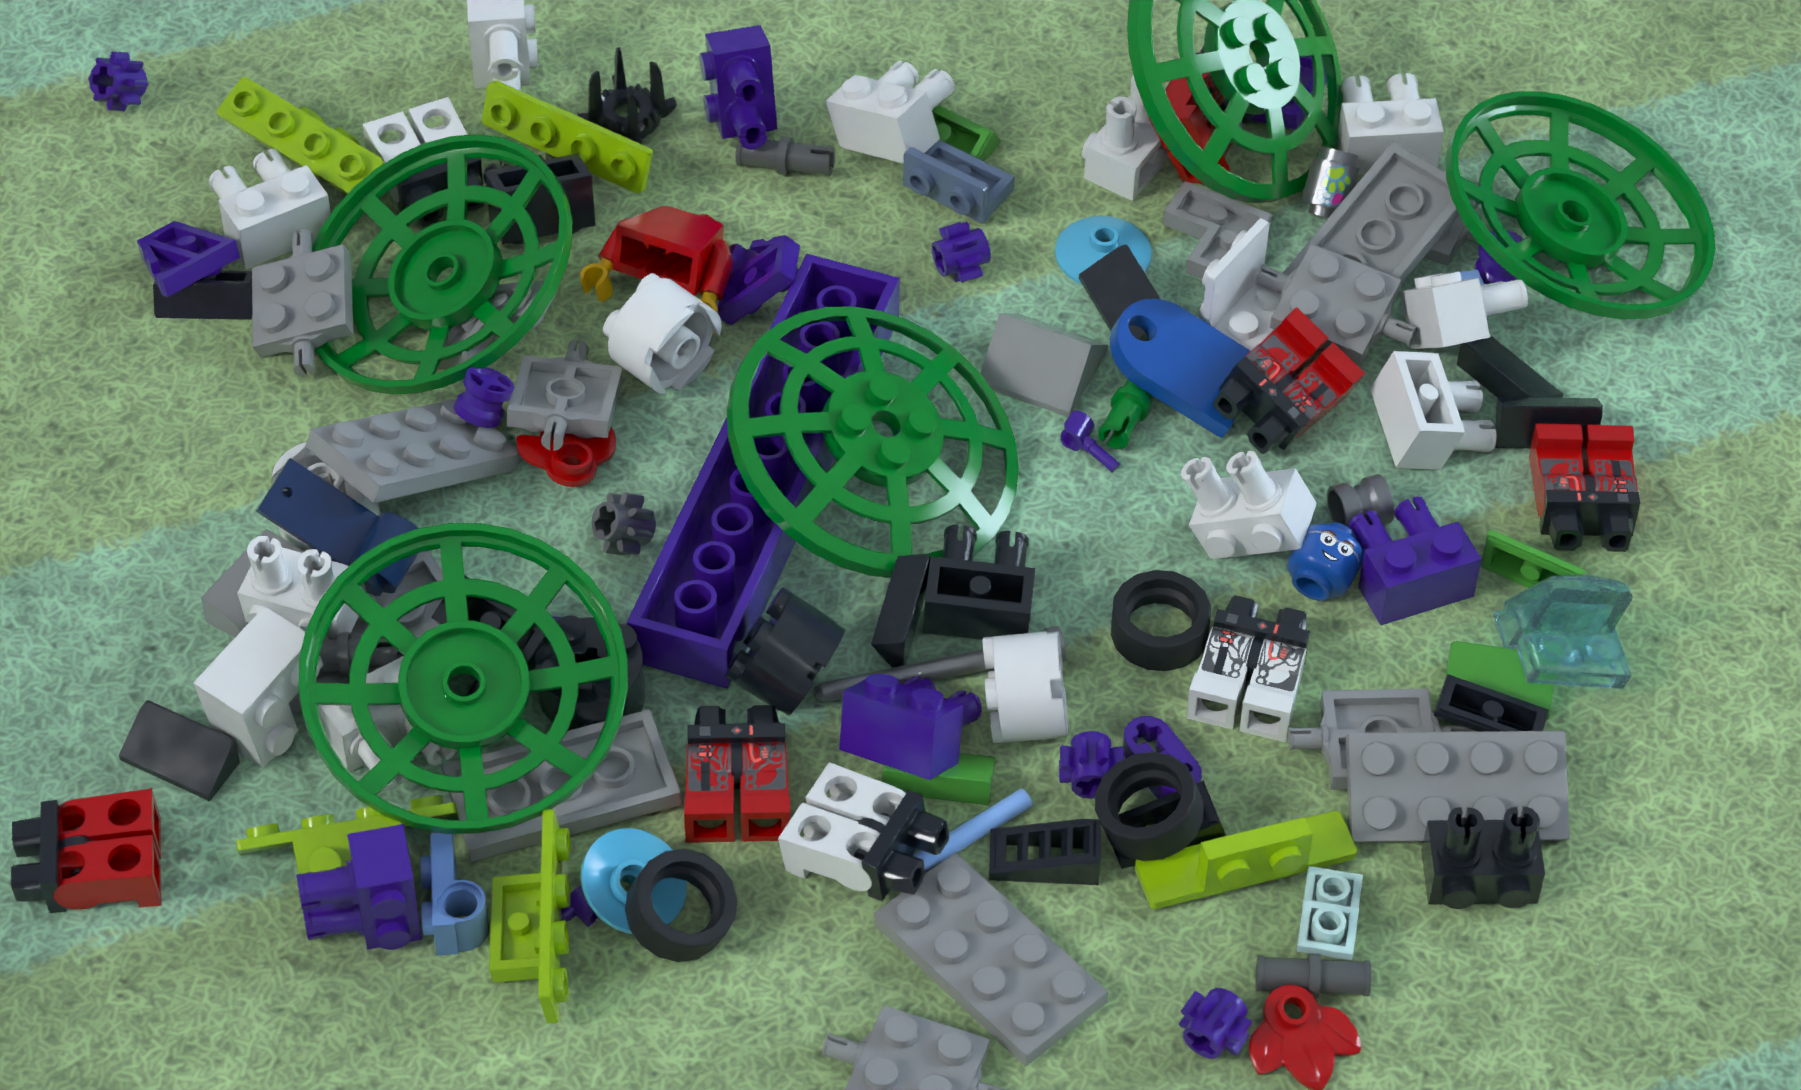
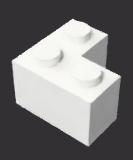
M266 606L260 610L193 682L211 728L234 739L238 752L262 768L275 756L282 755L290 747L295 734L298 732L288 703L299 692V656L305 635L304 630ZM320 655L316 668V678L319 674L320 668L323 666V662Z

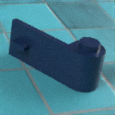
M291 458L287 460L256 509L257 513L312 549L318 550L320 554L322 551L330 555L331 561L348 566L361 555L386 540L418 529L413 523L394 513L383 512L379 516ZM418 554L396 561L371 576L364 583L366 592L374 596H381L383 592L395 593Z

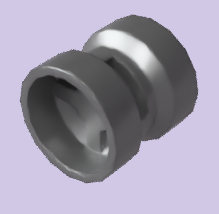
M1380 474L1364 477L1354 487L1348 483H1341L1330 486L1327 490L1328 511L1334 523H1340L1348 527L1350 520L1360 513H1363L1367 522L1370 523L1366 517V512L1370 510L1378 513L1383 525L1390 524L1394 520L1393 497L1386 480Z

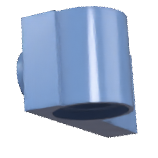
M430 833L431 855L421 856L422 888L432 889V902H422L423 935H434L437 956L459 954L462 951L473 950L483 944L489 933L485 894L476 883L468 880H457V862L453 834ZM459 915H469L464 918H455Z

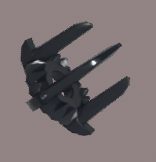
M617 47L614 55V75H612L614 89H604L601 94L600 72L595 71L589 79L588 113H577V116L642 144L641 139L653 133L656 127L659 126L661 118H665L673 112L677 103L675 97L665 100L661 69L653 61L649 63L650 91L647 87L643 89L638 83L635 88L632 85L627 87L621 48ZM627 105V117L617 115L614 110L619 106Z

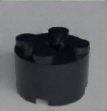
M782 587L766 611V614L771 616L770 620L767 621L761 616L756 620L743 641L750 648L749 652L746 653L740 650L724 676L766 704L775 706L777 711H781L789 716L795 711L815 684L813 680L822 666L825 668L843 638L845 629L839 626L835 620L785 587Z
M565 616L556 621L569 641L576 663L608 657L605 641L594 617L579 618L576 616ZM619 624L628 658V692L623 716L642 711L645 702L643 655L637 640V634L629 625ZM548 640L536 653V670L559 666L556 655ZM611 679L578 685L575 713L568 731L606 721L611 697ZM562 688L538 692L539 705L542 712L552 721V724L558 713Z

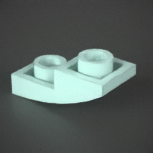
M1308 866L1296 952L1316 953L1321 956L1352 961L1363 875Z

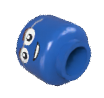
M1334 522L1330 524H1313L1307 530L1302 547L1292 550L1288 558L1287 569L1292 578V584L1298 592L1312 600L1325 601L1326 599L1338 598L1348 591L1362 566L1364 554L1360 544L1356 541L1355 534L1345 525Z

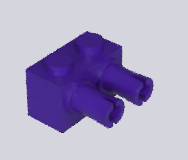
M761 25L705 34L707 52L699 53L703 80L710 82L711 94L703 96L706 119L708 123L715 122L722 139L738 137L744 148L749 150L758 149L766 143V132L778 130L770 43Z
M1420 496L1413 497L1412 502L1416 509L1410 500L1406 499L1399 503L1394 511L1396 519L1401 523L1409 537L1392 541L1380 521L1378 513L1373 510L1366 512V517L1370 523L1367 522L1363 513L1354 516L1348 524V528L1355 534L1356 541L1360 544L1364 553L1358 588L1380 625L1474 597L1482 561L1481 557L1459 521L1439 527L1426 506L1425 500Z
M871 674L863 681L847 688L843 692L839 750L931 780L959 764L962 727L976 721L981 716L982 704L976 694L972 692L966 694V690L957 691L949 698H943L944 695L936 690L934 683L928 678L921 680V676H913L905 681V683L900 684L894 676Z
M403 824L347 834L351 860L346 861L347 866L314 873L296 874L308 941L324 938L325 936L358 931L359 936H365L367 950L380 947L394 950L404 947L409 942L422 940L414 879Z

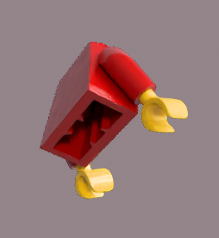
M660 206L638 216L625 218L616 225L598 255L600 262L589 264L581 270L580 281L586 295L592 287L596 286L595 291L598 300L603 302L609 299L614 289L609 276L611 270L640 279L649 274H656L660 278L673 280L694 296L700 293L702 298H699V300L718 313L716 301L723 299L733 268L729 244L723 240L724 226L721 222L715 221L707 214L696 215L671 206Z

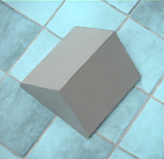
M1000 313L980 374L995 392L1069 417L1106 354L1108 345L1018 313Z

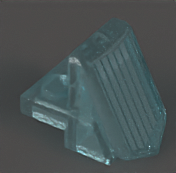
M1587 574L1551 576L1507 599L1503 604L1504 610H1496L1494 613L1504 648L1517 649L1527 683L1624 689L1632 676L1615 628L1633 598L1629 585L1625 582Z

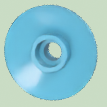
M1092 216L1075 221L1061 232L1055 246V257L1060 269L1070 279L1079 284L1081 282L1078 277L1081 272L1117 247L1127 244L1144 273L1150 265L1152 252L1149 240L1138 227L1123 219L1110 216Z
M622 828L602 835L588 849L581 866L582 890L591 909L609 926L619 931L633 934L629 929L625 913L627 892L621 886L620 881L632 885L651 859L672 849L657 836L639 829ZM673 877L665 878L657 882L652 889L651 900L654 910L667 925L678 916L684 905L687 894V881Z

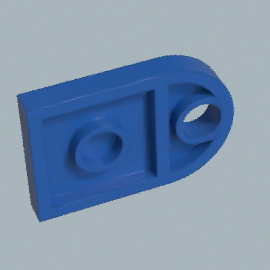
M1144 299L1128 306L1114 324L1110 334V350L1119 370L1126 378L1144 391L1214 435L1223 438L1235 418L1233 420L1225 419L1213 407V402L1221 391L1219 389L1234 366L1247 356L1250 350L1172 302L1161 299ZM1129 326H1137L1144 330L1149 341H1142L1134 337L1129 330Z

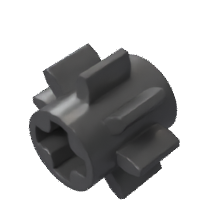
M624 492L623 495L608 493L607 501L597 506L592 516V530L594 537L605 540L603 552L616 555H624L625 553L639 555L640 546H644L651 541L655 533L656 521L654 511L642 508L644 503L643 495Z

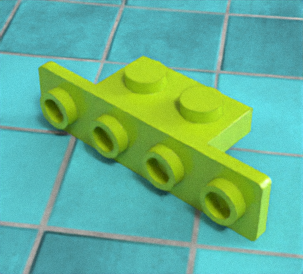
M242 77L216 111L221 119L267 147L277 149L282 156L300 167L307 165L315 176L346 195L372 171L385 163L381 157L362 147L359 141L346 130L338 126L335 130L324 124L323 119L311 109L303 105L297 108L247 77Z
M494 80L488 83L482 114L483 125L554 157L578 153L590 173L637 194L646 190L653 156L652 149L500 81Z
M442 795L410 800L411 809L408 811L415 814L438 819L457 816L456 803H444ZM364 807L355 810L357 819L335 823L333 814H325L301 819L302 829L280 832L279 824L251 827L246 829L247 838L236 840V846L239 855L293 846L298 874L314 873L347 866L346 861L351 860L347 834L403 823L385 817L370 807Z
M554 809L542 812L541 873L492 877L489 972L493 983L538 979V997L547 1024L559 1023V1003L568 1002L569 998L567 972L565 968H560V955L569 954L570 949L568 925L566 920L561 921V908L570 907L569 878L567 874H562V862L571 860V839L569 829L559 827Z
M1335 810L1204 841L1201 844L1185 847L1182 851L1165 859L1151 861L1136 860L1135 872L1149 906L1152 909H1159L1307 872L1308 866L1323 868L1351 861L1356 858L1357 847L1341 812Z

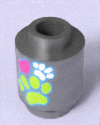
M1320 147L1318 157L1312 158L1301 200L1310 203L1308 213L1326 218L1331 216L1355 187L1359 168L1355 167L1358 155L1328 147Z

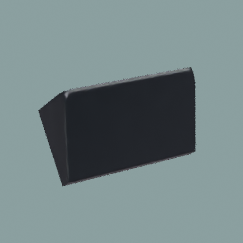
M1127 244L1117 247L1081 272L1078 277L1110 331L1124 310L1131 304L1144 299H1161ZM1129 326V330L1134 337L1142 341H1149L1144 330L1137 326Z
M222 270L219 274L209 278H202L169 297L163 296L154 282V315L156 318L251 320L252 271Z
M1492 336L1460 344L1457 365L1494 396L1525 398L1563 397L1561 391Z
M1497 397L1495 423L1497 439L1495 448H1531L1535 424L1581 425L1583 447L1587 425H1601L1603 405L1598 398Z
M927 554L898 556L895 562L871 642L873 648L892 668L906 665L926 597L931 558Z
M1447 674L1436 703L1434 716L1477 732L1543 731L1549 710Z
M146 700L140 708L119 753L121 761L208 801H211L240 763L234 739L150 700Z

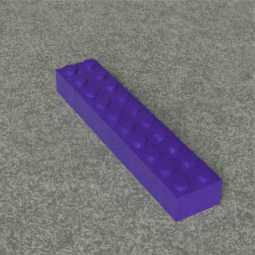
M806 254L795 276V281L791 284L770 329L794 315L824 307L853 306L879 310L899 317L900 278ZM825 321L793 329L780 340L807 354L813 348L828 341L853 337L847 321ZM869 324L875 338L890 339L892 330ZM858 350L838 353L821 361L822 364L845 379L855 373L864 371ZM768 354L760 361L752 380L749 398L750 418L780 415L782 390L788 375L793 369ZM806 377L799 392L798 413L822 412L832 393L809 377ZM727 417L626 622L637 634V640L643 655V665L726 689L729 688L731 680L724 675L740 650L746 651L747 645L743 641L756 620L762 616L796 543L795 540L789 537L766 515L749 492L735 464L728 438ZM803 433V438L811 454L821 468L828 473L834 457L825 443L823 433ZM784 435L754 438L757 452L769 476L783 495L797 508L815 486L806 478L795 463L786 445Z

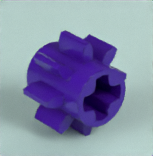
M111 51L110 58L97 57L95 59L96 65L88 77L91 91L94 94L93 100L107 102V109L113 111H125L127 105H140V98L144 95L149 84L146 73L142 69L144 63L142 61H130L128 52Z
M967 221L939 228L942 239L932 243L931 251L935 266L940 275L943 277L952 275L955 283L959 281L963 283L982 277L983 272L980 265L989 263L991 260L990 247L984 232L980 228L970 230Z
M1086 731L1077 734L1072 738L1071 746L1061 745L1059 782H1071L1072 791L1077 796L1095 799V792L1102 777L1117 762L1124 759L1123 747L1111 748L1110 738L1101 732Z
M1211 989L1206 997L1194 991L1181 1010L1184 1017L1180 1021L1179 1026L1185 1029L1183 1039L1194 1052L1203 1057L1215 1059L1222 1054L1224 1049L1236 1056L1250 1036L1247 1029L1252 1021L1246 1018L1248 1013L1247 1007L1241 998L1227 989Z

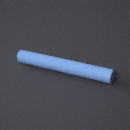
M1021 788L950 831L949 841L940 854L933 855L919 850L912 856L923 859L925 871L927 872L955 852H960L989 834L991 829L999 828L1031 808L1033 805L1029 794Z

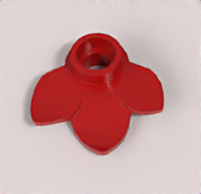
M610 427L608 438H580L574 434L565 433L562 447L554 451V439L550 450L542 445L541 439L544 431L540 433V436H516L517 451L522 459L533 466L546 470L548 476L554 482L566 487H578L591 482L596 476L597 466L610 460L616 450V436L612 427Z
M1290 984L1280 986L1269 994L1263 1006L1264 1021L1251 1034L1249 1040L1250 1059L1258 1075L1268 1074L1284 1065L1288 1072L1309 1090L1324 1089L1333 1072L1335 1055L1352 1056L1361 1051L1358 1032L1343 1012L1336 1008L1318 1005L1315 997L1308 990L1301 986ZM1287 1003L1295 1004L1301 1011V1018L1292 1019L1288 1017L1284 1011V1005Z

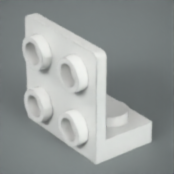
M1262 218L1248 231L1242 230L1236 236L1230 250L1221 260L1214 259L1209 264L1202 278L1205 293L1204 301L1198 314L1199 318L1250 351L1274 331V329L1270 328L1271 316L1281 297V293L1255 284V278L1261 265H1265L1270 223Z

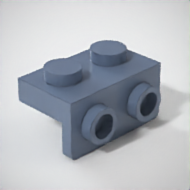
M938 140L925 153L909 147L903 156L904 186L981 224L993 214L1014 190L1015 176L941 140Z

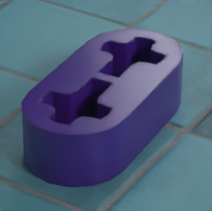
M1141 716L1134 718L1127 724L1123 736L1125 758L1147 752L1171 755L1188 767L1196 783L1201 782L1202 770L1198 762L1164 721L1153 716ZM1143 737L1147 742L1157 740L1156 751L1147 743L1138 745V738ZM1163 785L1148 787L1157 799L1177 791L1175 788Z

